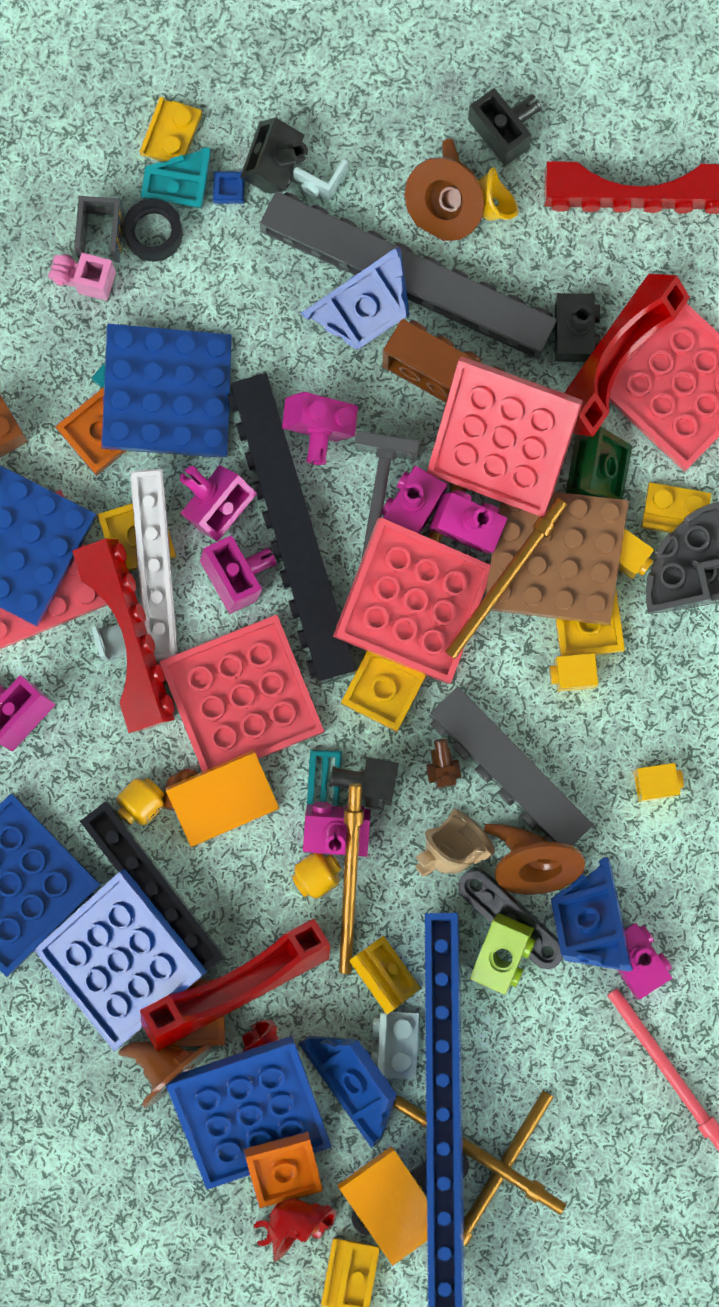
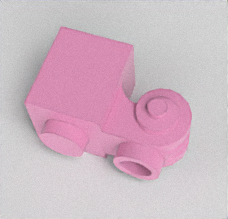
M82 252L78 263H75L71 256L67 254L55 255L53 257V265H51L48 278L56 283V285L72 286L76 288L78 294L108 301L116 274L112 260Z

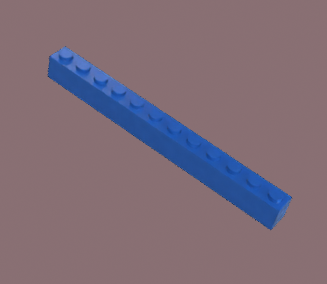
M425 913L428 1307H465L460 916L458 913Z

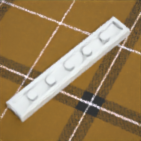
M163 469L130 471L141 606L146 615L144 623L147 633L151 635L155 643L154 655L156 660H164L178 654Z

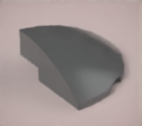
M719 501L699 508L684 518V522L672 533H668L655 552V560L651 572L647 576L646 603L648 614L678 611L719 603Z

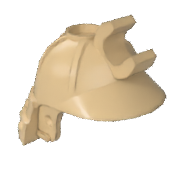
M454 808L449 818L442 825L425 831L426 851L416 856L419 864L415 865V868L422 877L427 876L435 869L441 873L456 874L467 869L473 863L476 864L479 861L489 859L495 853V848L486 832L474 820Z

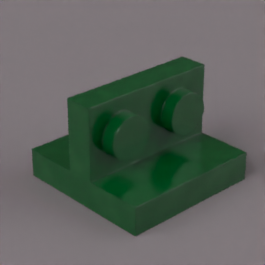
M602 426L599 427L593 437L576 434L566 493L623 500L632 445Z

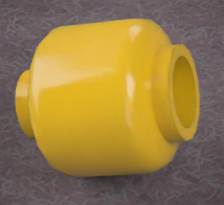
M136 778L117 795L116 801L120 807L117 813L129 825L133 822L139 825H146L163 809L162 797L164 793L149 778L144 780Z
M311 853L295 864V874L292 875V879L304 897L310 896L318 899L339 885L340 878L338 872L342 868L332 854L326 856L324 853Z

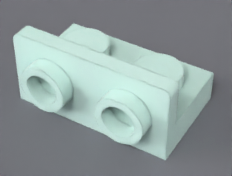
M380 1011V1018H373L372 1037L379 1038L378 1051H372L371 1059L384 1077L416 1079L419 1013L390 1012L386 1014L385 1011Z

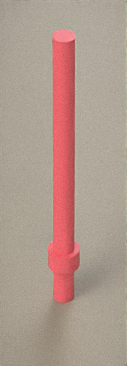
M618 988L607 994L608 998L699 1124L697 1128L704 1138L708 1137L719 1152L718 1122L713 1116L709 1117Z

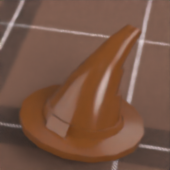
M453 139L442 141V157L429 158L414 168L407 178L404 196L407 211L417 227L442 241H454L468 236L476 229L483 217L485 200L482 186L475 174L460 162Z
M486 824L484 826L486 833L506 842V846L511 851L496 865L495 879L499 886L511 893L536 895L560 890L575 882L584 871L585 859L581 851L569 844L548 842L537 834L508 824Z
M134 1041L122 1047L118 1055L134 1059L143 1068V1074L152 1086L150 1094L142 1102V1106L147 1109L168 1093L166 1085L180 1073L196 1068L213 1048L208 1043L194 1052L170 1044L156 1052L151 1041Z

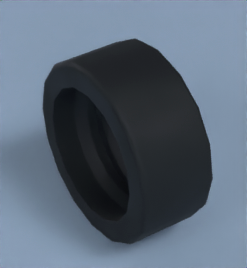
M153 198L141 200L133 205L125 215L123 232L127 246L134 255L142 260L152 262L166 260L175 254L181 245L183 230L180 217L173 206L167 202ZM153 213L164 216L171 225V234L168 240L154 247L141 244L135 235V227L139 219Z

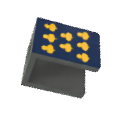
M79 196L74 244L78 259H80L81 252L85 253L88 214L113 215L111 254L114 262L120 263L124 209L120 198ZM96 205L106 206L107 208L97 207Z

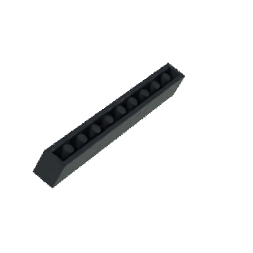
M267 373L232 382L230 384L233 393L227 394L232 412H239L241 422L236 423L240 440L241 442L247 440L250 449L249 452L244 454L249 471L256 470L259 481H255L253 484L258 500L264 499L267 510L262 511L267 530L272 528L274 530L276 540L270 542L275 559L282 558L285 570L279 571L284 589L291 588L294 599L288 601L293 619L300 618L303 629L297 631L302 649L309 648L312 658L306 661L311 679L317 678L319 685L355 675L356 670L348 643L333 637L340 616L284 429H282L281 419Z

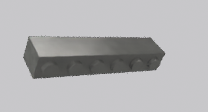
M459 687L455 688L430 713V717L433 719L430 725L442 737L447 734L455 742L452 746L453 749L464 760L470 757L478 765L474 769L476 773L487 783L492 780L500 788L497 794L509 806L515 803L523 811L519 815L521 819L531 829L537 826L545 834L543 838L548 842L573 846L593 826V823Z

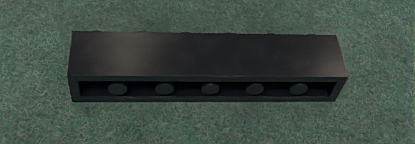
M105 801L80 820V823L119 873L125 869L207 972L226 958L111 804Z

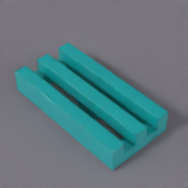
M310 749L307 804L313 805L316 757H323L320 802H326L329 757L335 758V766L341 768L342 751ZM333 786L332 806L339 807L340 787Z

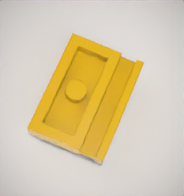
M160 96L140 148V155L160 162L168 161L176 156L187 155L200 122L202 110L176 101H167L164 97Z
M649 482L641 528L672 533L684 522V518L687 515L710 504L711 493Z
M384 935L349 960L386 1014L396 1009L421 989Z
M333 1237L321 1307H370L380 1250L378 1245Z

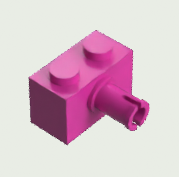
M301 392L285 398L282 429L309 435L310 440L306 462L312 463L313 461L314 465H326L328 440L338 442L355 436L358 406L308 392Z
M221 465L217 467L208 480L195 466L188 467L184 471L191 478L182 473L180 481L195 495L180 514L201 533L218 542L257 493L238 474Z
M414 466L411 473L405 471L396 486L400 491L395 499L389 497L383 506V518L421 534L439 504L442 495L445 494L448 484Z
M455 490L454 493L443 494L429 529L482 553H494L507 517L499 514L500 509L491 504L482 503L481 506L472 502V496L465 492Z
M232 535L205 547L200 558L202 567L229 615L257 602L262 588L255 574L276 566L275 556L273 554L269 557L272 551L268 547L252 556L244 558Z
M21 675L7 690L0 684V745L12 752L56 705L35 684Z
M315 802L313 805L307 804L303 852L345 855L347 825L344 824V809L348 808V805L338 807L332 806L328 802ZM361 805V809L364 810L363 824L360 825L358 856L367 857L371 809H364V806Z
M632 923L624 928L633 970H618L634 997L640 1000L672 979L668 972L672 967L664 954L660 953L657 955L651 946L654 939L644 925L639 927L637 923Z

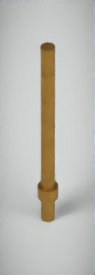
M557 498L544 517L540 516L532 526L534 528L533 532L445 653L456 659L543 538H548L555 529L553 524L567 507L563 500Z
M358 783L349 784L348 808L344 809V824L347 825L339 958V973L341 974L352 973V965L349 960L353 957L360 825L363 824L364 810L361 809L362 784Z
M545 1091L541 1092L500 1159L501 1162L512 1167L553 1100V1096ZM492 1172L464 1218L465 1247H467L474 1236L471 1232L504 1180L494 1172Z
M398 1096L393 1107L426 1128V1112L403 1097ZM463 1137V1153L525 1192V1197L535 1204L538 1201L558 1215L562 1214L567 1204L546 1191L545 1185L535 1179L532 1182Z

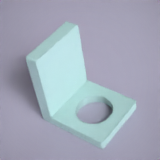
M342 160L329 183L296 166L293 171L294 182L301 185L302 191L314 198L319 195L330 201L348 171V161Z
M119 624L101 630L96 625L91 627L99 655L105 662L127 655Z

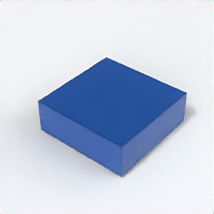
M213 172V204H244V180L240 178L242 172Z

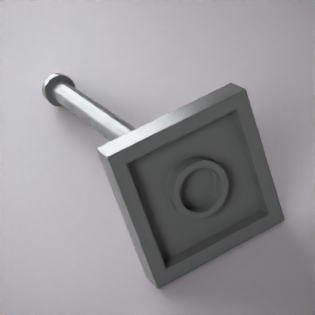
M356 430L354 442L356 451L376 454V458H379L362 558L376 521L382 516L391 460L394 461L396 457L417 461L420 441Z

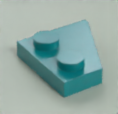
M205 147L191 154L176 156L162 163L157 162L145 166L140 197L142 199L153 198L170 204L202 209L212 149Z

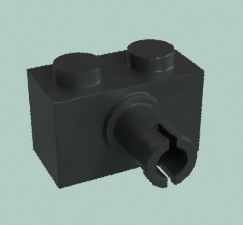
M493 88L470 105L468 121L501 163L506 166L529 149L532 134L523 123L536 113H539L542 107L538 100L533 102L536 97L530 94L516 106L510 108L497 90Z
M276 117L259 122L240 178L269 194H273L275 191H285L292 181L293 176L291 173L295 162H303L307 158L303 156L308 155V148L302 142L305 135Z
M557 293L555 299V318L557 319L555 325V362H586L601 341L600 334H595V323L600 322V304H595V294Z
M367 757L365 769H362L361 772L333 766L329 786L349 789V784L351 783L362 784L361 800L365 801V807L384 810L385 805L391 806L399 763Z

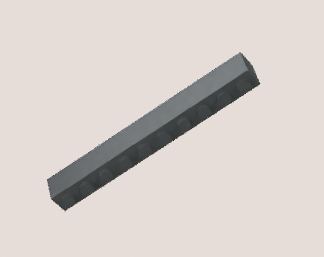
M275 191L260 221L261 233L352 275L358 274L399 246L402 254L407 298L409 301L533 358L540 359L557 322V319L553 318L552 313L540 307L536 309L524 304L525 302L515 295L509 294L505 296L497 292L496 288L489 283L472 281L468 279L467 274L458 269L448 270L440 266V263L432 257L424 256L422 258L413 254V251L406 245L396 243V245L385 241L381 234L371 230L365 232L356 228L357 225L349 219L340 218L339 220L332 217L327 210L320 206L313 205L310 207L302 203L301 199L292 193L285 192V194Z

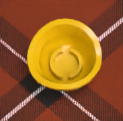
M494 167L490 168L488 173L478 180L482 186L485 200L483 218L488 221L513 219L519 213L517 203L512 193L501 183ZM492 198L497 199L499 201V205L497 207L494 205Z

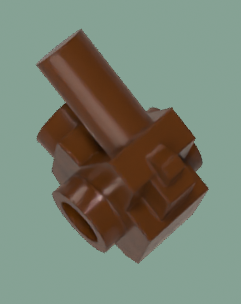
M437 739L434 741L435 749L431 750L432 764H426L429 783H435L436 790L455 787L456 779L461 778L458 759L452 760L447 739Z

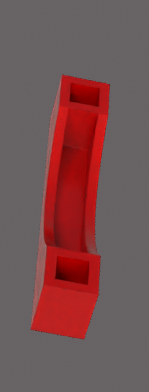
M547 161L544 170V207H551L556 212L568 211L570 207H582V210L585 212H597L601 208H613L614 212L625 213L631 211V208H644L646 213H658L662 209H674L676 213L685 214L692 212L693 209H705V212L708 214H719V164H700L688 174L659 185L632 186L606 180L590 172L579 162Z
M648 274L564 392V394L583 400L572 434L592 437L595 435L610 413V391L623 364L647 338L675 320L689 300L690 296L677 275Z
M105 538L73 550L81 581L91 587L107 603L115 615L123 634L127 652V673L119 704L128 733L141 732L174 721V704L171 697L167 695L163 684L165 681L164 672L161 666L157 664L154 655V640L147 633L144 623L146 620L145 611L141 604L138 603L135 594L136 582L134 577L128 572L125 562L127 554L124 546L119 543L118 539Z
M313 918L285 933L262 953L230 973L199 987L169 994L141 1009V1025L157 1052L329 960L330 943Z

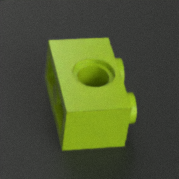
M498 913L492 921L469 979L506 995L510 986L516 988L524 971L519 968L522 957L529 958L535 944V940L530 938L534 928ZM497 950H508L512 955V960L504 961L500 959Z

